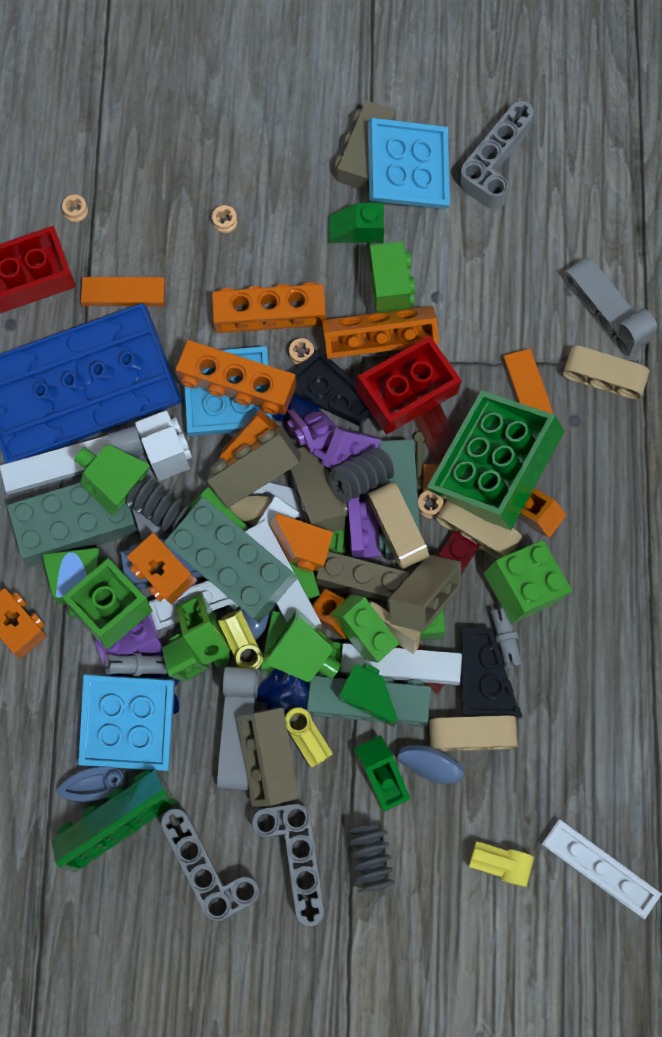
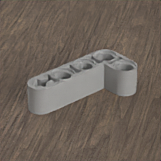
M525 101L515 102L462 166L460 177L461 189L487 208H501L506 201L508 182L497 171L531 129L534 110ZM504 136L508 137L509 139L503 140L500 137ZM484 156H491L494 159H486ZM469 175H475V176H477L478 178H477V179H470V178H468L467 176H469ZM490 190H497L500 193L493 194L490 192Z
M590 257L583 258L563 272L567 285L624 355L629 356L653 339L657 330V323L652 314L644 308L635 312Z
M136 425L108 434L112 446L149 464ZM149 467L147 476L143 480L144 482L152 477L154 478L151 467ZM134 505L131 506L142 541L152 533L159 539L168 538L171 535V532L165 533L162 531V525L155 526L152 523V519L144 518L143 512L137 513L134 510Z
M225 667L223 679L225 701L217 777L218 789L245 791L249 789L237 716L256 712L258 672L256 669Z
M300 804L259 810L254 815L252 821L255 832L260 837L266 839L285 836L297 919L307 927L319 925L324 918L325 910L309 811ZM295 811H301L306 816L304 824L300 827H293L289 824V816ZM264 816H271L275 819V826L269 832H263L259 829V821ZM300 841L306 842L310 846L309 855L305 858H297L293 854L294 845ZM304 872L311 873L315 879L313 887L308 890L300 889L297 884L299 875ZM317 892L318 898H311L313 908L319 909V914L314 915V921L309 922L308 917L302 916V911L307 909L306 899L299 901V895L309 896Z
M172 809L164 814L161 821L162 829L204 913L209 919L214 921L227 920L254 905L259 900L260 886L249 877L238 878L226 886L224 885L191 818L180 809ZM177 817L179 820H184L180 827L184 834L188 835L191 832L192 836L181 839L177 830L174 828L170 829V826L173 825L172 819ZM189 843H195L198 846V854L192 860H186L183 856V849ZM208 870L212 874V882L208 887L201 888L197 884V876L201 871ZM244 883H250L254 887V895L247 901L241 900L238 896V889ZM217 898L224 899L227 905L225 913L220 916H215L211 912V903Z

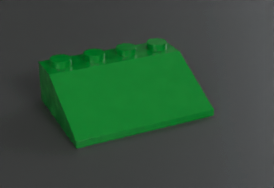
M481 390L429 482L427 489L487 522L512 530L565 431L554 414Z
M149 770L143 771L133 779L135 782L127 789L120 787L108 796V802L100 807L96 804L82 813L84 818L77 823L68 822L56 831L58 835L51 839L55 863L58 868L73 872L79 871L178 803L156 770L151 773Z

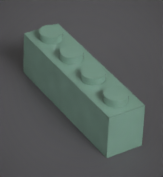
M414 439L381 441L379 448L384 450L391 458L394 466V476L391 479L387 478V481L382 485H378L376 489L394 481L420 532ZM379 534L380 551H385L386 560L396 559L385 535Z
M318 672V676H314L312 681H310L307 710L310 716L382 722L340 701L339 696L347 679L335 678V676L330 679L321 672ZM383 677L397 715L396 724L427 727L431 686H424L425 682L419 680H407V684L395 683L393 678Z

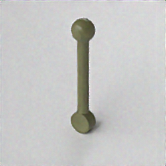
M417 432L414 435V441L417 443L416 479L417 489H422V444L425 442V434Z

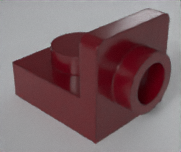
M454 531L442 551H439L437 557L460 561L462 575L479 549V545Z

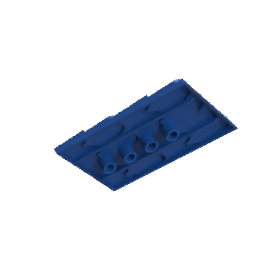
M143 303L0 354V448L6 464L63 448L100 432L112 430L139 418H146L183 403L147 305Z

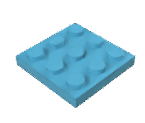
M371 118L368 121L370 201L442 209L449 207L448 127Z
M267 346L221 350L269 366ZM206 368L202 374L211 375L215 372V369ZM234 376L228 382L237 384L243 378ZM260 385L255 390L257 392L264 393L268 391L270 387H268L267 385ZM185 386L188 436L237 433L259 409L262 410L261 407L250 404V406L241 405L235 402L234 398L225 395L223 397L213 396L206 389L200 387L192 389ZM264 412L269 418L273 420L272 414Z
M84 674L78 765L169 771L175 679Z

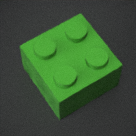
M404 241L370 245V275L375 313L410 309V306L414 305L415 282L410 272V268H412L410 251L405 252Z
M544 540L495 560L484 572L511 624L560 603L572 592L569 583Z
M109 558L62 597L72 613L107 650L153 611L146 597Z

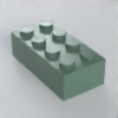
M80 483L7 505L21 559L28 567L44 563L43 554L89 549L139 533L131 506L125 503L113 517Z
M204 497L201 498L164 542L259 623L298 578L293 571Z

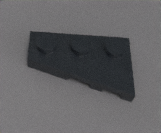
M320 349L292 372L296 374L297 383L293 393L294 396L358 426L362 425L372 416V413L355 390L357 382L331 359H327V355Z
M462 627L461 717L515 716L516 719H521L523 716L520 707L516 703L513 687L504 669L503 659L492 628Z

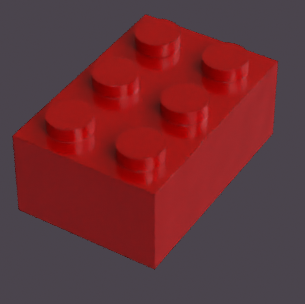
M54 226L0 244V314L76 288Z
M428 336L359 375L355 390L387 435L457 395L462 380L432 337Z

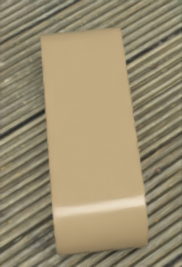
M573 346L570 349L563 376L586 386L628 399L638 400L643 396L650 370L643 365L582 346Z
M393 481L368 492L369 503L400 568L404 569L428 558V549L396 483Z
M448 500L436 516L437 522L451 532L457 531L478 544L479 549L496 559L513 553L522 539V535L514 528L508 530L487 522Z
M515 716L450 717L429 720L430 747L439 751L518 748Z

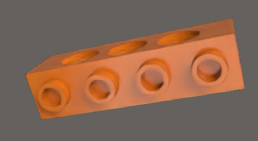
M307 282L301 286L279 284L272 288L251 286L243 290L223 288L212 292L213 321L216 334L322 326V320H326L324 284ZM296 301L304 303L301 307L298 308L291 306V304ZM268 303H273L276 305L273 309L270 310L263 308V306ZM240 305L248 306L245 311L235 310Z
M433 306L322 320L327 359L406 349L428 336H431L434 342L439 344L438 322Z
M187 340L175 370L180 383L188 388L196 389L200 387L216 397H223L225 395L234 398L235 402L244 406H250V404L259 406L264 412L272 415H277V413L286 414L297 385L296 374ZM206 368L215 369V372L211 375L202 374ZM234 376L243 378L237 384L228 382ZM260 385H267L268 387H270L268 391L264 393H260L255 390Z

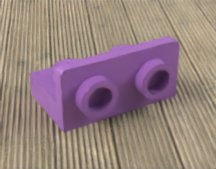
M293 409L287 411L290 420L286 421L291 435L293 437L296 436L300 446L305 445L312 453L315 449H322L330 445L337 426L323 411L310 413L305 416L304 420Z
M336 427L328 450L315 449L313 455L322 459V465L333 469L335 466L341 465L345 461H350L352 458L358 457L372 448H378L381 439L373 435Z
M359 497L351 498L347 505L352 558L380 557L378 520L369 501H359Z
M149 617L144 618L108 650L98 640L95 641L104 667L107 655L132 656L133 653H141L142 656L163 655L162 647L164 646L157 636ZM109 674V675L128 676V675H130V674Z

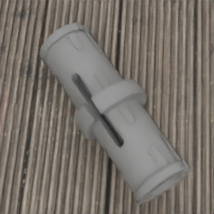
M500 608L503 620H501L500 612L497 609L492 610L490 613L497 634L495 639L500 646L504 669H513L511 656L516 668L522 666L523 662L521 661L516 642L519 639L517 632H514L513 626L503 608Z
M133 653L132 656L107 655L105 659V667L110 666L105 669L106 674H131L133 677H140L142 674L165 675L167 673L166 664L163 663L165 662L164 655L142 656L141 653Z

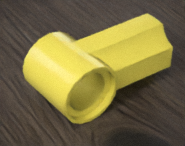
M242 610L233 611L219 619L218 623L236 659L237 665L240 668L257 669L262 663V652L257 645ZM246 649L256 651L255 658L250 662H244L240 659L241 653Z
M294 708L287 713L285 720H287V732L293 738L310 768L315 767L333 755L307 710ZM301 715L306 719L307 725L303 730H294L290 726V720L293 716Z
M476 841L469 868L498 876L502 881L527 888L535 857L512 849L506 851Z

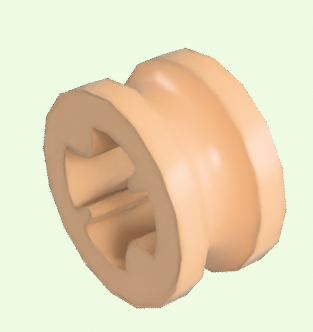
M70 195L63 200L62 209L69 221L80 222L87 216L88 208L82 196ZM79 204L80 210L75 209L71 212L70 206L76 207Z
M222 205L213 211L212 219L217 231L220 233H230L237 227V216L232 207ZM228 215L230 221L226 220L224 224L221 223L220 218H225Z
M304 338L294 340L289 347L291 361L297 366L303 364L314 354L313 344ZM304 347L306 348V353L309 354H304V357L300 358L295 351H300L299 348Z
M429 490L424 491L418 498V508L421 516L428 519L436 518L443 507V498ZM429 499V502L431 499L436 500V509L432 510V507H430V510L425 509L426 502L424 500Z

